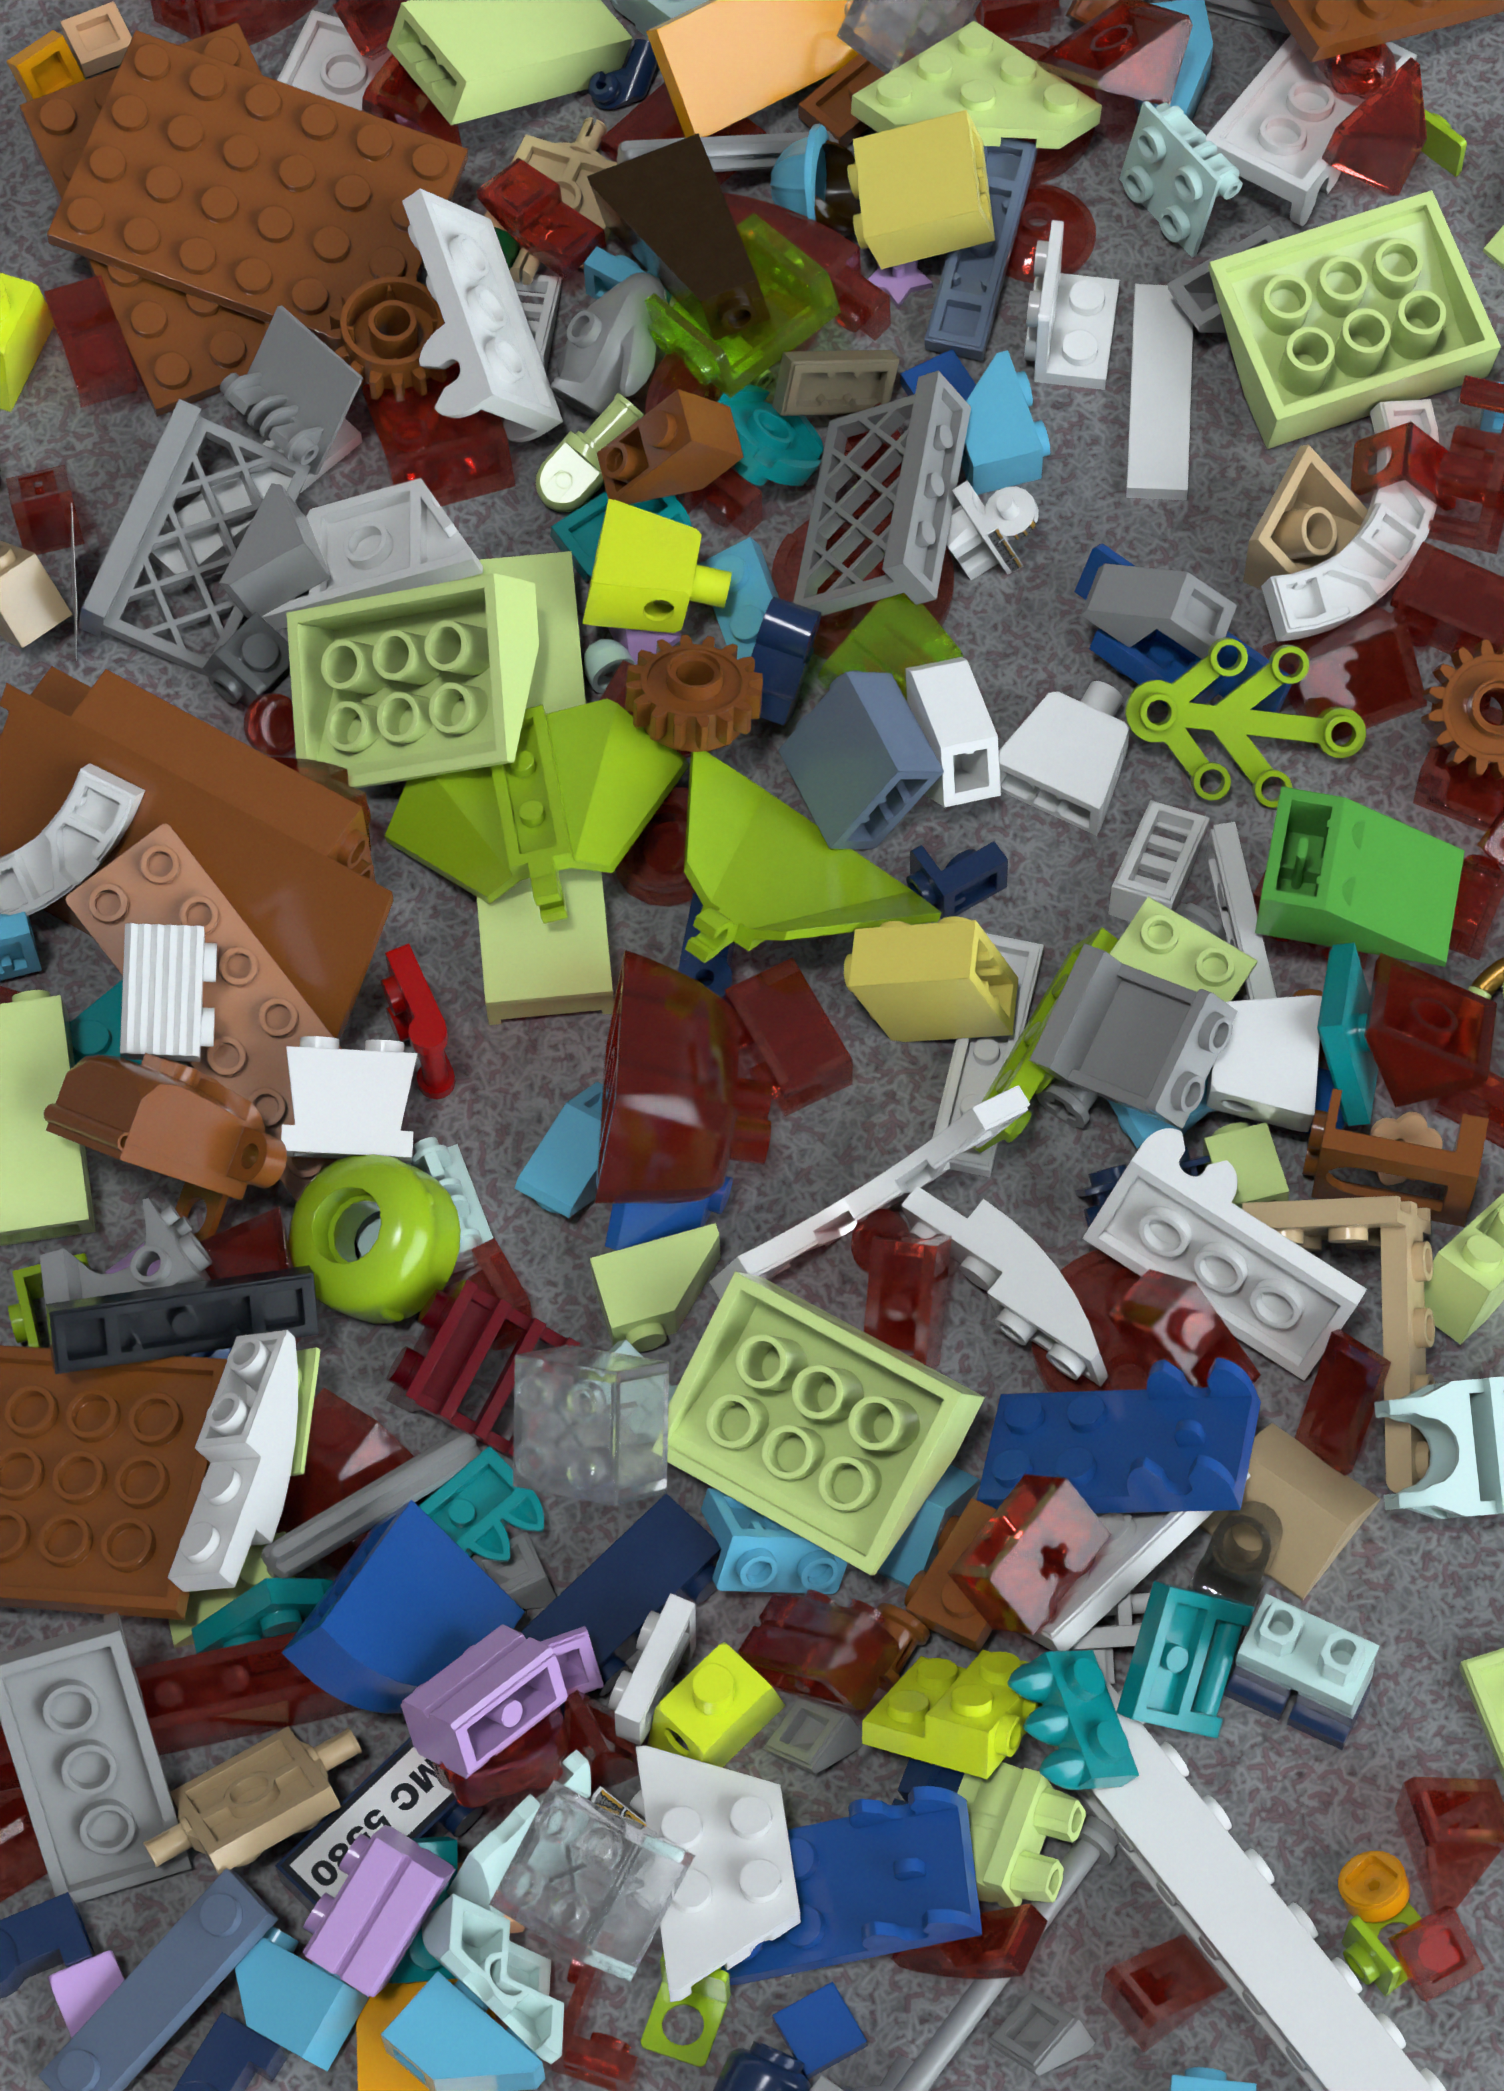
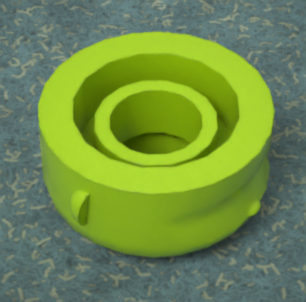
M377 1154L351 1155L336 1160L321 1170L305 1187L292 1214L288 1245L293 1267L309 1265L313 1271L315 1297L318 1301L333 1310L358 1320L373 1324L394 1323L409 1318L421 1311L436 1288L441 1291L443 1290L453 1273L457 1261L461 1229L458 1212L449 1192L436 1178L415 1166L405 1164L396 1157ZM380 1211L381 1226L378 1238L370 1251L360 1259H357L354 1247L357 1230L367 1217L374 1212Z

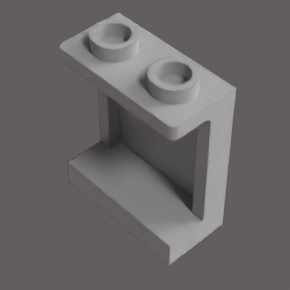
M1084 943L1029 1061L1058 1080L1183 1129L1190 1113L1198 1107L1202 1100L1205 1080L1218 1053L1227 1046L1231 1038L1232 1023L1238 1011L1212 992L1204 989H1199L1196 992L1121 963L1106 951Z

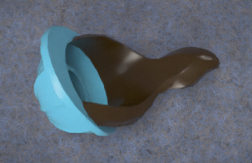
M814 124L809 131L808 137L795 141L788 146L775 162L771 172L770 183L772 200L782 215L792 224L811 231L813 236H821L826 231L837 237H847L855 233L853 215L861 213L860 199L856 200L852 193L847 171L848 165L855 163L854 154L841 144L830 141L827 130L822 124Z

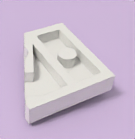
M670 1593L661 1614L654 1611L648 1614L636 1644V1649L643 1651L633 1673L626 1670L621 1672L610 1696L608 1708L615 1711L616 1736L640 1746L651 1729L656 1706L674 1687V1683L671 1680L679 1662L688 1665L696 1648L695 1603Z

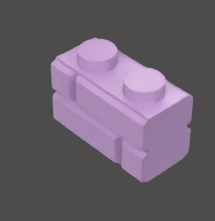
M502 1624L476 1645L470 1646L459 1658L429 1681L419 1685L412 1694L402 1700L401 1708L413 1746L418 1754L439 1765L443 1763L447 1769L467 1779L484 1766L493 1755H498L563 1704L568 1695L556 1654L551 1647L531 1637L526 1639L522 1633Z
M387 1825L373 1833L371 1839L362 1833L359 1834L338 1868L348 1875L338 1894L334 1898L325 1892L303 1926L305 1930L313 1934L303 1950L305 1957L330 1973L339 1975L341 1980L366 1996L375 1997L385 1988L456 1870L445 1860L429 1850L419 1847L418 1843Z

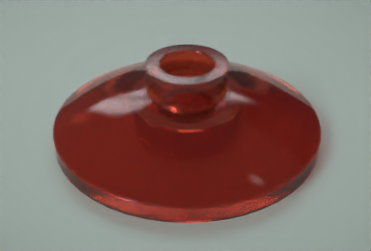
M1029 184L1006 276L1022 282L1034 283L1035 276L1033 274L1037 241H1049L1052 220L1064 221L1061 273L1073 274L1079 270L1089 259L1096 242L1095 222L1086 205L1074 194L1062 188L1047 184ZM1041 219L1047 221V224L1033 226L1029 221Z

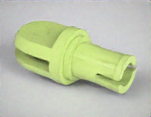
M617 393L614 396V400L584 434L580 431L576 434L570 431L542 463L536 474V489L542 502L557 512H571L585 505L604 484L597 452L642 418L644 414L624 396Z

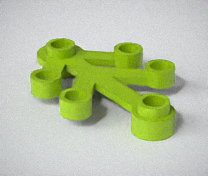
M1223 637L1214 641L1208 649L1207 656L1172 683L1162 680H1149L1141 683L1131 692L1125 706L1126 721L1130 729L1145 741L1165 742L1191 776L1190 781L1194 792L1206 800H1218L1227 794L1231 785L1230 774L1222 765L1207 760L1186 728L1211 730L1252 783V793L1256 800L1271 808L1278 806L1279 796L1275 799H1266L1261 791L1263 782L1269 777H1278L1283 787L1292 788V783L1286 774L1273 769L1247 735L1316 743L1321 751L1335 758H1346L1354 755L1361 749L1366 738V727L1362 718L1354 711L1341 706L1327 708L1318 717L1252 710L1254 706L1282 684L1297 683L1307 675L1309 670L1308 656L1302 649L1293 645H1282L1276 648L1265 666L1215 705L1193 703L1190 701L1220 675L1235 676L1245 668L1248 661L1246 648L1241 642L1229 637ZM1226 645L1234 646L1238 652L1237 662L1230 668H1221L1217 662L1218 651ZM1286 653H1295L1299 659L1298 670L1292 675L1284 676L1278 667L1279 660ZM1156 700H1163L1168 706V715L1160 723H1152L1147 717L1148 706ZM1340 722H1347L1352 728V736L1347 743L1337 745L1331 737L1332 729ZM1207 770H1217L1221 775L1220 786L1212 792L1203 791L1200 786L1202 774Z

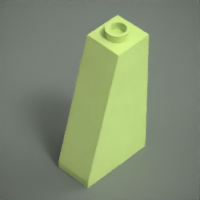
M410 0L401 3L386 47L449 124L455 125L588 89L589 81L596 73L603 71L606 74L622 68L633 38L601 0Z
M45 990L20 992L12 996V1002L0 1004V1246L96 1232L85 1146L46 1131L49 1122L44 1119V1110L48 1105L56 1103L66 1073L75 1066L68 1010L61 995L50 996V992Z

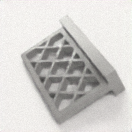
M940 371L919 376L914 395L829 421L793 603L822 613L821 616L901 593H905L915 605L937 599L955 494L952 490L957 487L971 411V406ZM910 419L909 428L897 441L890 437L905 420ZM868 432L845 456L847 438ZM884 443L890 447L867 472L861 469L864 463ZM902 462L900 476L888 488L883 486L881 483ZM855 474L860 480L836 504V493ZM874 491L878 492L881 496L858 520L851 516ZM893 510L891 524L879 536L875 535L872 531ZM844 522L848 523L851 527L826 551L827 540ZM865 538L868 539L872 544L849 568L845 567L842 564L844 560ZM884 558L882 570L886 575L863 581ZM835 570L842 574L826 592L817 595L818 588Z
M179 399L81 608L78 628L98 637H101L102 632H106L189 670L210 677L203 669L209 659L187 650L178 630L209 620L218 641L213 651L214 653L230 639L242 622L244 614L233 600L213 605L203 577L226 570L236 552L226 525L255 516L262 502L250 474L271 467L293 477L286 492L296 503L311 466L308 464L302 465L299 461L292 463L284 457L283 453L200 417L201 408ZM204 438L228 448L235 467L205 476L197 457ZM242 455L253 459V461L245 463ZM191 468L196 480L183 484ZM240 477L252 505L222 515L210 487ZM201 491L212 518L181 528L173 509L176 499ZM167 520L172 532L159 536ZM217 529L228 557L198 567L186 539ZM177 542L188 570L157 581L149 561L152 551ZM143 572L148 584L135 588ZM193 581L204 609L173 619L162 591ZM153 595L164 623L142 630L120 619L129 602ZM231 612L223 629L218 616ZM169 633L172 642L162 639L159 636Z

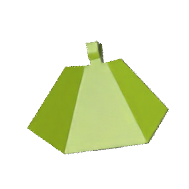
M607 698L547 714L544 706L539 705L525 709L514 762L407 780L385 833V838L388 844L488 904H491L519 881L530 878L536 906H539L543 924L568 918L558 871L575 868L613 873L688 769L689 764L687 759L675 749L650 739V736L643 727L636 728L633 725V715L618 703Z
M707 751L691 752L684 873L703 907L701 913L695 917L693 924L701 932L697 936L688 939L685 950L702 962L706 963L732 942L737 943L749 952L765 940L784 941L855 932V929L880 927L882 923L888 921H900L910 925L939 921L941 911L853 849H829L818 826L780 799Z

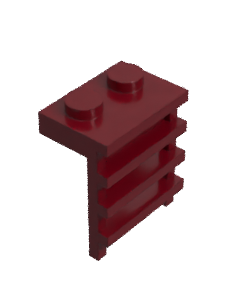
M468 1279L446 1286L444 1292L436 1288L418 1317L417 1323L424 1326V1329L414 1348L411 1349L405 1346L389 1370L387 1381L394 1385L386 1401L408 1412L424 1410L463 1433L472 1436L479 1442L490 1446L495 1451L527 1469L539 1473L545 1461L526 1451L525 1448L572 1359L589 1369H593L600 1357L581 1347L580 1343L574 1339L566 1338L546 1327V1323L539 1319H532L514 1309L512 1304L502 1298L497 1299L479 1289V1285ZM505 1320L523 1332L476 1421H473L457 1412V1409ZM540 1340L557 1351L510 1440H507L491 1431L537 1341Z

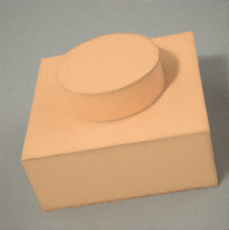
M114 1L60 21L63 36L85 78L121 64L132 36Z

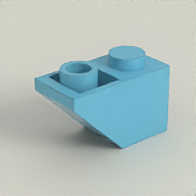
M1008 350L996 353L966 400L971 406L961 465L966 480H968L977 495L1041 479L1043 457L1050 455V443L1046 427L1042 420L1033 422L1028 408L1033 405V398L1025 371H1015Z
M272 1926L235 1967L246 2025L328 2072L369 1997L347 1985L346 1982L340 1979L339 1975L330 1973L315 1962L310 1964L294 1955L293 1952L299 1941Z
M438 1971L381 2033L386 2052L430 2091L537 2089L546 2079L543 2063L538 2058V2055L509 2027L505 2030L486 2013L489 2007L462 1982L457 1980L453 1985Z

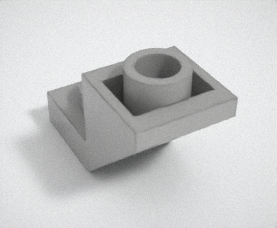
M1105 563L1098 568L1081 616L1129 648L1158 629L1203 659L1207 656L1208 649L1214 641L1226 637L1237 605L1189 572Z

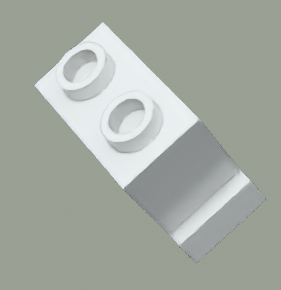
M321 1036L300 1037V1047L286 1046L295 1125L282 1124L281 1140L285 1144L287 1157L342 1159L351 1155L377 1154L396 1157L404 1163H411L413 1131H401L417 1053H405L404 1042L393 1040H366L365 1050L339 1049V1039Z

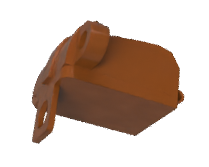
M148 1053L144 1054L141 1064L119 1056H85L66 1073L56 1103L48 1105L44 1110V1119L49 1122L46 1131L121 1161L185 1181L175 1210L180 1218L183 1216L188 1218L192 1206L197 1201L204 1200L207 1209L206 1219L201 1229L193 1235L200 1241L207 1253L211 1248L229 1196L242 1200L248 1184L260 1188H268L274 1185L281 1177L286 1166L287 1151L285 1144L281 1139L265 1133L262 1116L252 1102L224 1087L217 1080L199 1072L197 1069Z

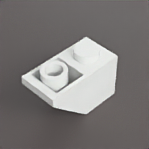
M963 657L905 668L907 703L944 770V773L924 795L944 808L1001 796L998 735L968 661Z

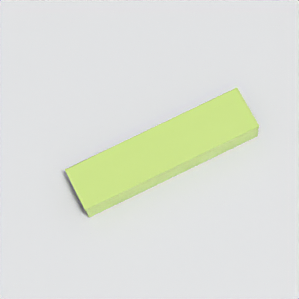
M572 551L479 560L483 565V573L467 578L496 573L535 583L539 647L526 709L543 705L547 714L586 704ZM575 868L558 871L568 918L543 924L539 906H536L530 878L519 881L491 904L477 897L485 1005L489 1025L501 1024V1019L602 1010V1015L615 1013L602 872Z

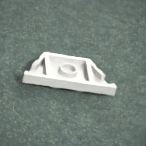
M418 478L310 509L306 518L331 578L263 615L262 618L275 630L287 628V612L460 580L483 573V565L423 480Z
M637 1746L636 1754L670 2002L681 2001L692 1994L691 1986L723 1965L729 1970L749 1957L752 1950L759 1943L767 1940L773 1941L801 1923L781 1785L650 1746Z

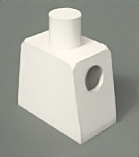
M1093 681L1090 683L1081 701L1058 691L1048 693L999 750L1001 792L1097 836L1102 827L1128 751L1130 727L1124 721L1114 717L1123 702L1120 692L1107 683Z
M1309 995L1226 1002L1238 1012L1232 1023L1231 1038L1227 1046L1218 1053L1208 1074L1206 1106L1214 1110L1264 1123L1267 1122L1268 1124L1287 1129L1308 1132L1315 1115L1320 1042L1317 1025L1322 996Z

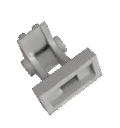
M146 1198L142 1200L146 1224V1240L144 1246L133 1255L129 1267L115 1273L99 1274L92 1271L64 1248L39 1255L45 1306L49 1303L211 1280L205 1269L212 1264V1260L200 1241L190 1232L193 1230V1226L185 1216L180 1218L172 1205L163 1210L152 1200ZM161 1260L157 1272L147 1276L149 1266L153 1262Z

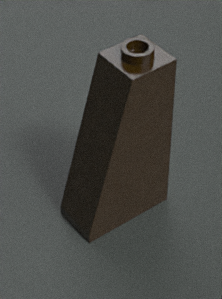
M699 133L587 176L605 225L653 276L660 279L665 289L714 341L771 319L757 276Z

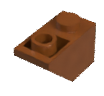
M680 389L669 395L597 452L608 499L617 500L628 505L703 489L744 458L730 406Z

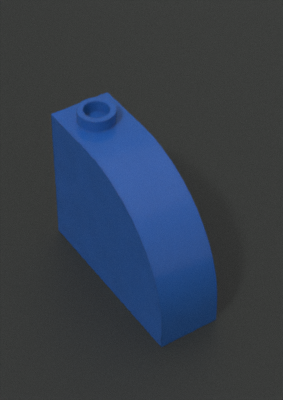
M410 1500L370 1530L282 1651V1654L314 1684L345 1703L372 1712L403 1713L401 1708L402 1700L412 1694L419 1685L429 1681L459 1658L470 1646L476 1645L503 1624L514 1629L525 1611L413 1500Z

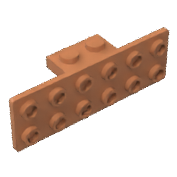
M162 824L66 896V903L122 976L125 924L204 926L205 943H217L216 982H203L202 1006L215 1008L214 1046H201L200 1062L185 1061V1063L252 1102L262 1116L265 1133L281 1139L282 1124L295 1125L286 1046L300 1047V1037L304 1036L334 1037L171 826ZM287 1157L285 1169L279 1180L292 1197L298 1201L308 1183L321 1170L339 1159Z

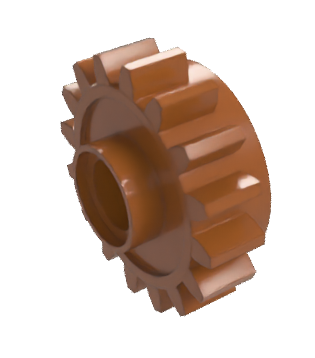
M385 273L384 277L371 281L365 278L361 280V286L353 293L345 291L341 295L342 310H331L329 314L331 330L327 332L328 347L363 377L359 388L365 383L370 384L372 399L377 400L382 395L384 389H393L396 401H403L405 388L412 386L423 396L427 394L426 379L431 377L442 383L447 379L446 369H428L420 366L419 363L423 346L430 336L444 325L445 322L438 302L432 297L428 288L417 281L416 275L410 274L408 278Z
M688 634L681 635L680 645L673 647L667 641L661 639L657 641L656 654L641 650L638 652L637 665L628 666L625 708L626 711L633 712V725L636 728L643 727L650 736V739L676 750L689 752L714 750L732 744V741L740 733L748 734L751 731V719L760 718L763 675L762 673L754 672L755 660L752 656L737 659L738 646L733 643L721 650L715 648V639L712 636H707L703 640L702 645L693 644Z
M1482 640L1474 646V658L1466 648L1462 647L1451 654L1452 663L1455 668L1443 663L1433 670L1432 673L1440 684L1423 691L1422 697L1432 703L1430 713L1421 717L1422 724L1433 725L1436 736L1429 742L1431 748L1443 746L1449 752L1445 763L1451 768L1460 762L1469 764L1468 777L1474 779L1483 775L1487 767H1490L1494 780L1504 778V644L1494 654L1490 641ZM1483 695L1493 697L1501 706L1502 719L1498 726L1488 723L1481 715L1480 700Z

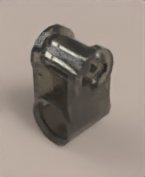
M1257 1501L1242 1502L1241 1510H1230L1213 1532L1206 1553L1200 1560L1187 1589L1215 1596H1224L1255 1606V1613L1265 1589L1266 1583L1264 1581L1282 1539V1524L1276 1512L1265 1503ZM1246 1524L1255 1528L1262 1538V1549L1249 1551L1240 1547L1233 1538V1526ZM1248 1626L1242 1627L1239 1638H1243Z

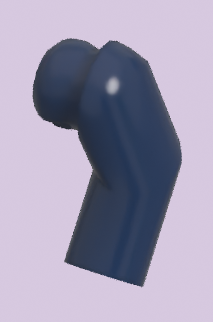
M635 39L625 68L606 74L600 71L592 76L589 81L588 90L596 106L605 110H616L641 101L646 96L657 66V60L650 41Z

